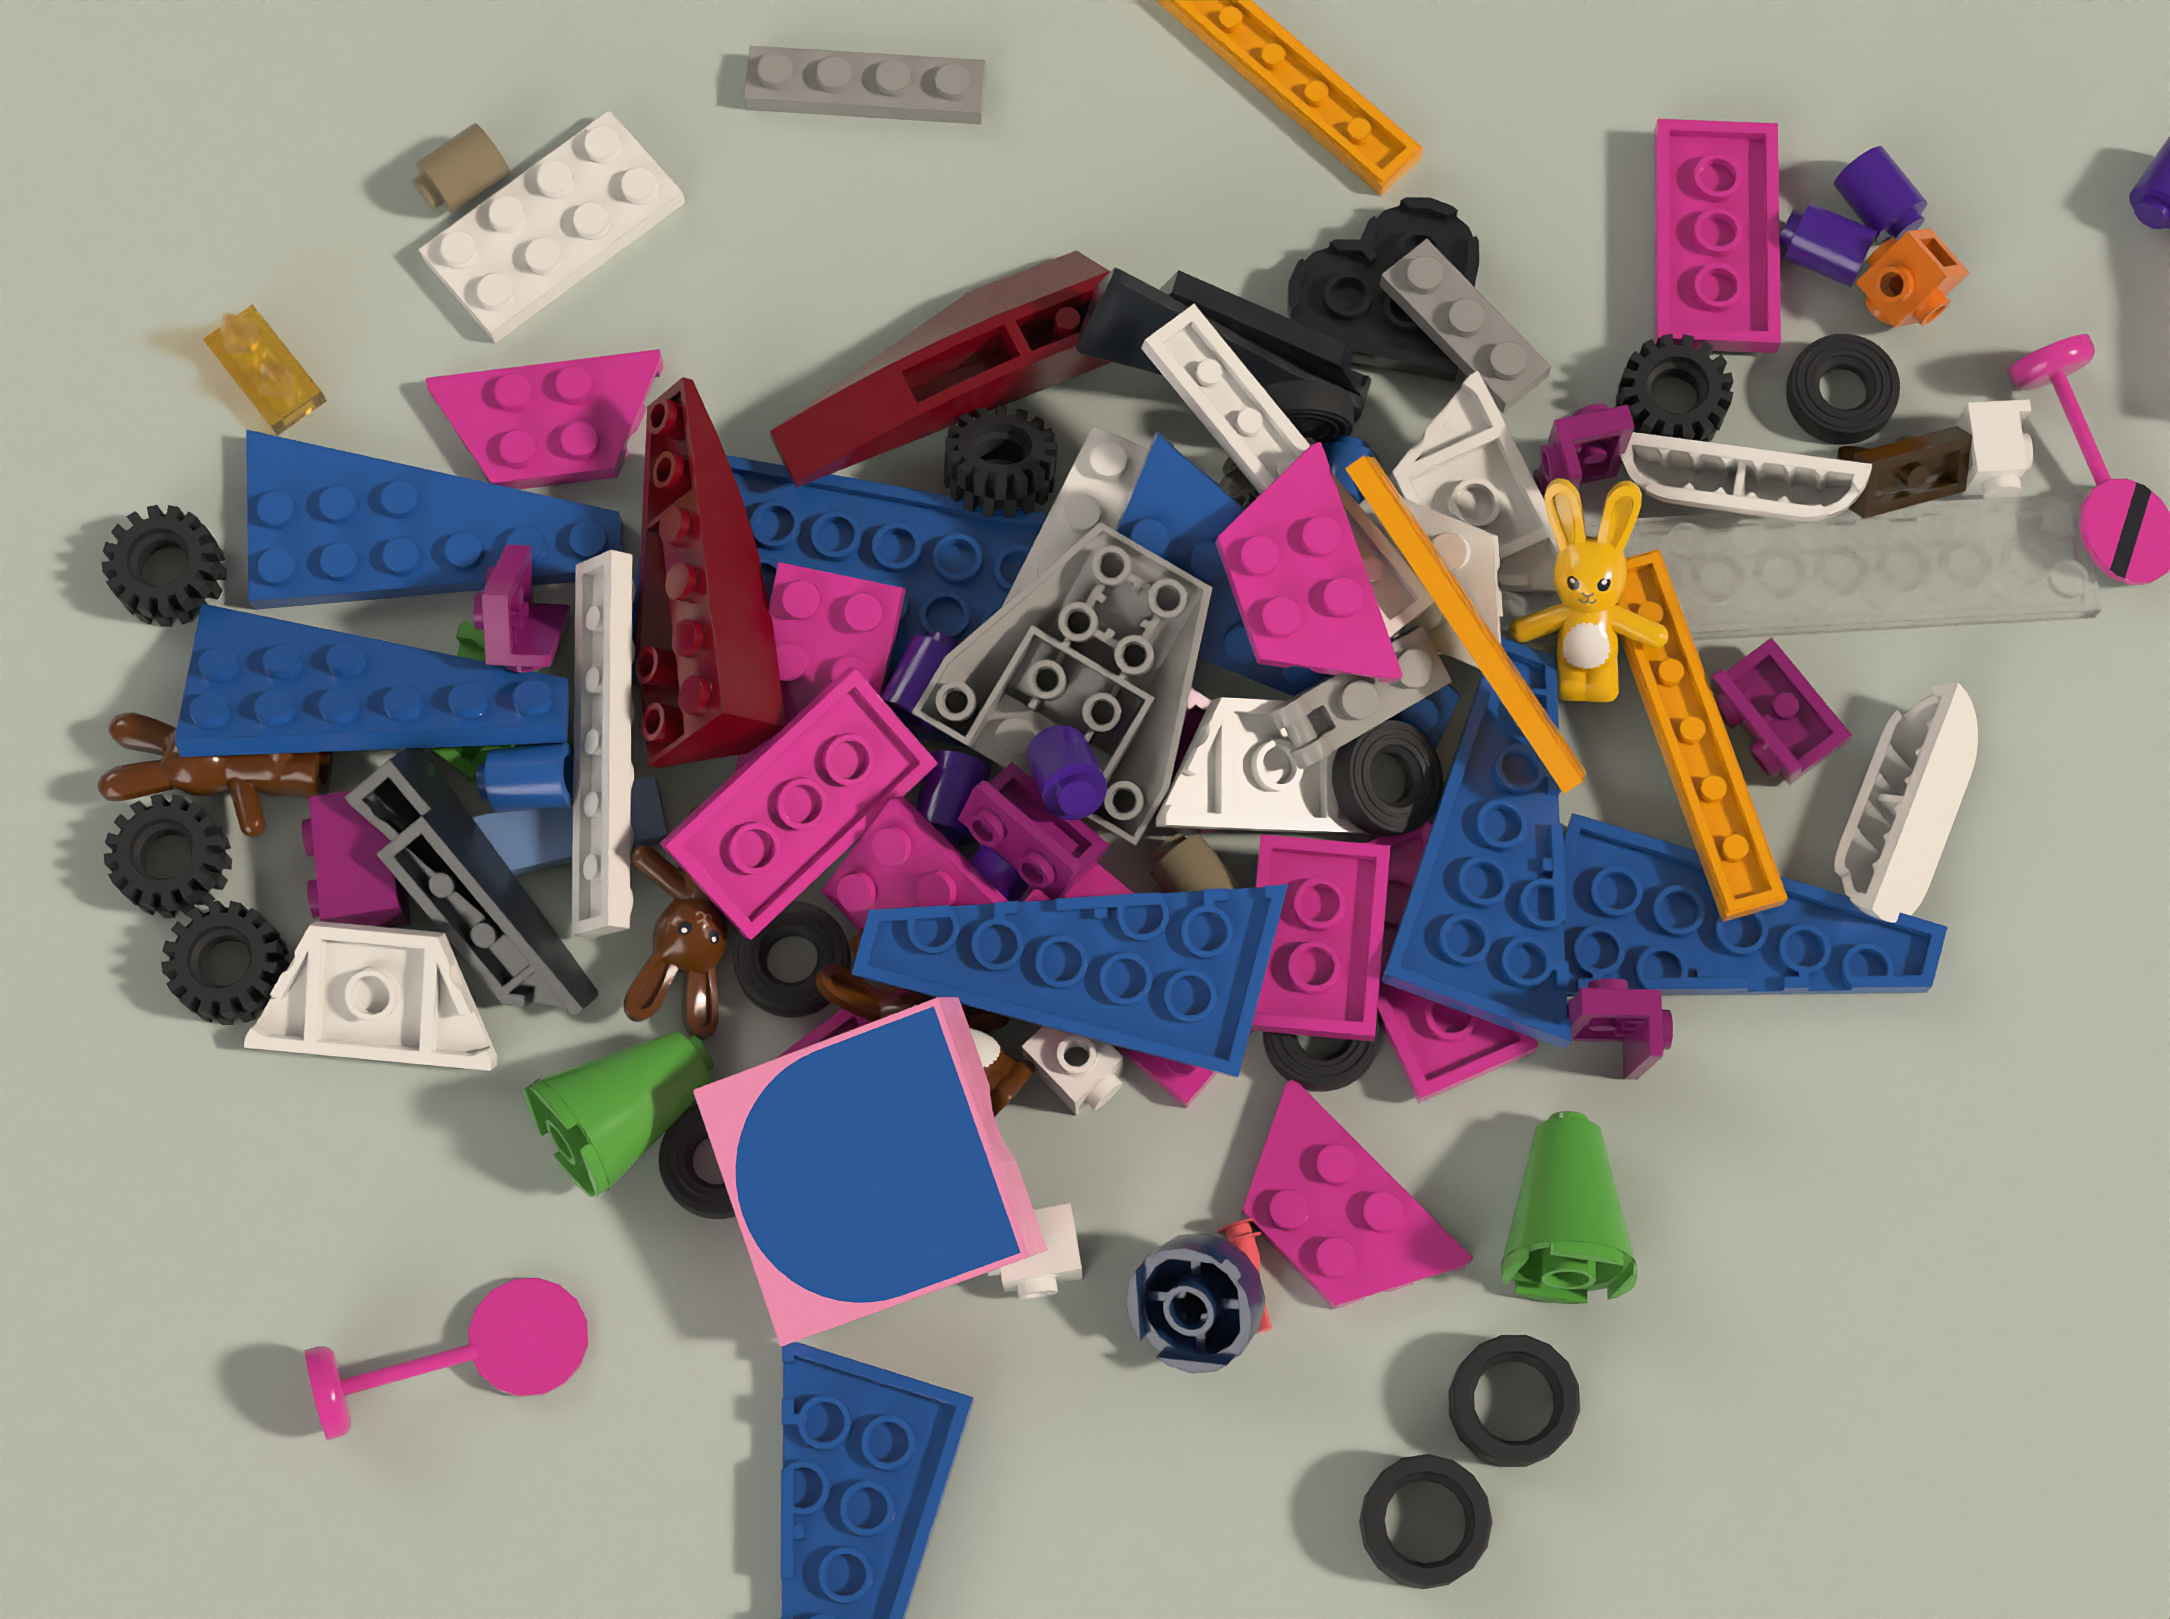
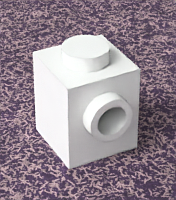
M1042 1026L1021 1046L1023 1060H1028L1036 1066L1035 1073L1076 1116L1088 1104L1094 1110L1099 1109L1123 1085L1118 1078L1123 1073V1057L1110 1044Z
M1071 1203L1033 1209L1048 1251L987 1272L988 1277L1001 1275L1004 1292L1017 1290L1019 1299H1035L1056 1294L1058 1292L1057 1283L1083 1279Z

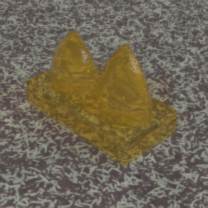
M253 304L239 314L223 313L220 327L202 339L213 356L277 436L327 402L320 388Z

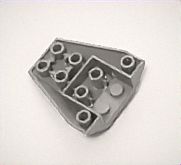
M1099 522L945 656L912 713L1003 767H1007L1013 762L1032 779L1033 777L1026 763V751L1031 740L1039 732L1051 726L1067 725L1076 728L1087 739L1107 783V793L1103 803L1094 813L1087 817L1130 843L1137 845L1170 787L1212 587Z

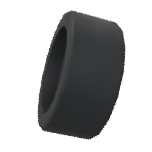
M1500 1335L1479 1344L1457 1368L1448 1391L1449 1417L1459 1440L1478 1458L1500 1467H1527L1550 1457L1571 1436L1580 1413L1579 1384L1569 1362L1550 1344L1528 1335ZM1502 1362H1522L1534 1367L1546 1378L1553 1393V1412L1547 1426L1538 1435L1524 1441H1507L1493 1435L1481 1424L1475 1410L1474 1392L1480 1377L1490 1367Z
M1431 1454L1405 1457L1383 1470L1364 1496L1359 1519L1363 1546L1377 1569L1398 1584L1419 1589L1447 1586L1472 1570L1488 1547L1493 1523L1488 1496L1475 1476L1454 1460ZM1429 1481L1441 1484L1454 1493L1463 1507L1466 1522L1463 1540L1454 1553L1441 1561L1422 1563L1410 1560L1396 1550L1387 1535L1385 1516L1388 1503L1398 1490L1409 1483Z

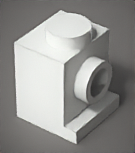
M2030 399L1967 403L1954 425L1972 435L1966 491L1962 492V496L1983 495L1986 500L2001 501L2014 498L2022 492L2020 480L2025 472L2030 470L2033 462L2032 439L2028 433H2022L2021 427L2032 411Z

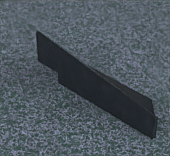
M1114 267L1094 289L1076 343V349L1080 354L1162 375L1141 347L1146 338L1195 304L1262 387L1292 380H1313L1334 384L1350 394L1354 409V423L1361 417L1371 378L1369 375H1363L1351 370L1354 354L1347 344L1180 270L1160 289H1157Z
M422 748L405 749L390 758L344 797L353 808L391 840L388 845L377 853V856L439 930L446 934L450 943L501 1004L526 1007L536 1003L567 1008L568 1014L578 1015L598 997L599 993L596 987Z

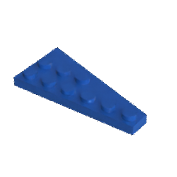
M246 430L248 597L250 604L255 610L484 590L488 567L496 566L506 544L531 545L533 586L574 583L577 564L609 550L624 552L623 522L619 511Z
M1156 431L1115 531L1212 587L1198 658L1291 696L1297 695L1330 676V674L1316 673L1309 668L1299 666L1283 668L1257 664L1215 543L1217 537L1245 508L1219 487V484L1201 468H1197L1175 449L1172 443ZM1448 684L1388 720L1401 721L1414 726L1429 739L1436 750L1460 695L1453 686Z
M202 603L175 734V743L180 757L567 743L571 694L568 679L533 671L514 672L508 670L503 665H486L485 661Z
M1501 637V646L1556 728L1559 729L1556 657ZM1481 673L1380 982L1566 1049L1572 1042L1571 1019H1567L1566 988L1569 986V962L1565 961L1564 923L1567 920L1563 824L1559 820V793L1561 789L1483 673Z
M1572 813L1569 818L1563 838L1567 920L1564 923L1565 961L1569 962L1567 996H1575L1581 988H1588L1589 981L1596 979H1622L1628 981V989L1661 990L1662 995L1927 993L1933 986L1947 926L1901 912L1896 923L1878 920L1853 905L1850 901L1851 897L1782 876L1780 878L1788 897L1784 905L1722 922L1697 850Z
M1288 884L1241 889L1221 888L1191 892H1154L1058 898L1044 901H1008L979 905H942L869 910L852 976L934 998L959 997L961 1005L1238 1078Z
M799 1342L782 1346V1617L780 1619H905L974 1404V1397Z

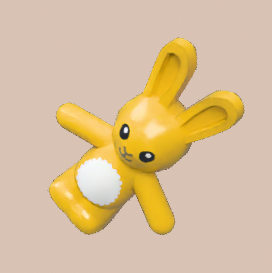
M1557 478L1547 485L1545 491V508L1559 548L1554 567L1553 583L1562 603L1516 618L1509 625L1508 633L1513 641L1523 643L1558 631L1556 666L1558 699L1611 702L1617 698L1620 692L1617 660L1618 634L1656 649L1663 647L1669 638L1668 631L1663 625L1616 605L1626 586L1627 563L1623 550L1636 523L1642 501L1640 487L1632 481L1619 482L1607 494L1598 536L1589 537L1586 534L1580 494L1571 482L1566 479Z

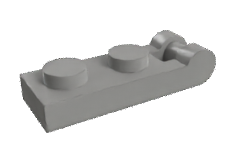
M1423 625L1413 627L1391 640L1403 674L1399 681L1383 683L1378 682V678L1345 673H1340L1339 676L1330 675L1269 711L1277 729L1285 728L1295 748L1290 753L1299 769H1304L1317 763L1339 747L1453 682ZM1317 708L1328 726L1326 730L1319 734L1315 732L1307 717L1308 714Z

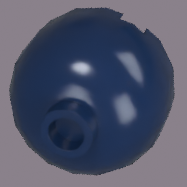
M1205 1233L1178 1235L1151 1251L1145 1257L1128 1282L1126 1308L1132 1330L1141 1341L1146 1336L1149 1342L1161 1351L1156 1358L1169 1367L1193 1374L1216 1372L1227 1366L1232 1359L1244 1352L1262 1323L1266 1298L1259 1272L1243 1250L1229 1240Z

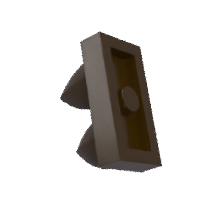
M1954 426L1920 436H1903L1894 443L1871 449L1858 446L1839 447L1836 459L1872 464L1867 485L1858 499L1849 507V510L1866 519L1966 491L1972 435L1960 427Z

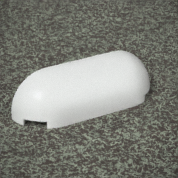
M1636 432L1632 433L1626 452L1620 455L1622 464L1630 479L1640 487L1641 491L1656 500L1675 505L1798 522L1825 520L1843 512L1862 494L1872 470V464Z
M1959 683L1935 685L1931 687L1933 695L1918 702L1904 715L1897 710L1891 716L1881 734L1835 856L1834 868L1835 872L1841 877L1843 890L1846 896L1851 897L1850 901L1853 905L1878 920L1896 923L1900 912L1912 915L1922 903L1970 780L1977 755L1978 726L1972 701Z

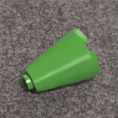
M674 1031L538 1078L533 1084L526 1087L523 1093L528 1110L541 1136L549 1132L559 1149L553 1155L560 1166L587 1196L593 1197L596 1195L597 1197L601 1193L607 1192L696 1101L693 1090L711 1083L708 1072L714 1068V1062L699 1038L692 1035L687 1039L680 1032Z
M1556 1112L1550 1115L1547 1121L1540 1123L1535 1128L1501 1262L1502 1282L1506 1285L1510 1279L1514 1280L1515 1293L1525 1298L1547 1303L1583 1304L1587 1303V1291L1607 1288V1300L1620 1297L1632 1290L1637 1280V1264L1601 1128L1597 1124L1588 1121L1587 1116L1579 1112Z

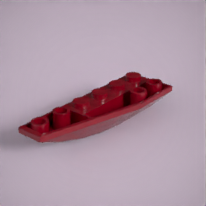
M1076 250L970 291L770 430V438L795 488L948 428L952 423L956 425L958 424V417L965 413L973 418L977 408L986 407L987 411L996 409V406L1006 405L1112 363L1080 354L1076 349V343L1094 289L1110 271Z
M685 377L679 379L647 406L636 640L637 661L635 672L640 685L643 713L642 733L646 741L648 766L656 768L746 754L786 726L773 621L768 612L770 604L759 553L740 491L719 436L694 381Z

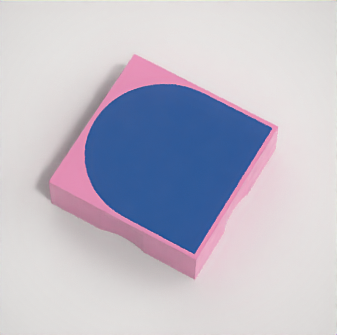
M937 997L693 1090L780 1347L1048 1251L1016 1159L1007 1148L997 1127L992 1110L990 1085L959 997Z

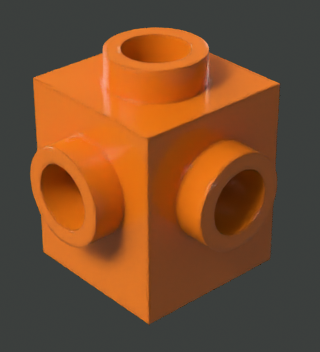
M1931 228L1907 231L1898 240L1891 238L1881 244L1866 260L1870 268L1855 283L1867 296L1864 302L1868 310L1882 323L1892 324L1894 328L1917 323L1925 326L1937 318L1949 306L1951 301L1946 296L1970 272Z

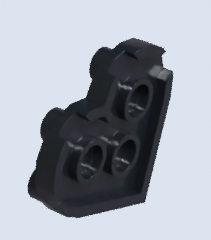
M1406 197L1400 200L1399 206L1384 210L1377 218L1375 216L1370 218L1360 240L1335 239L1329 242L1328 248L1313 252L1305 261L1303 258L1299 260L1288 282L1287 315L1291 320L1346 343L1354 354L1352 362L1455 382L1458 366L1381 288V274L1424 240L1428 239L1475 287L1479 267V240L1477 236L1473 237L1469 226L1457 217L1458 210L1452 205L1431 197Z

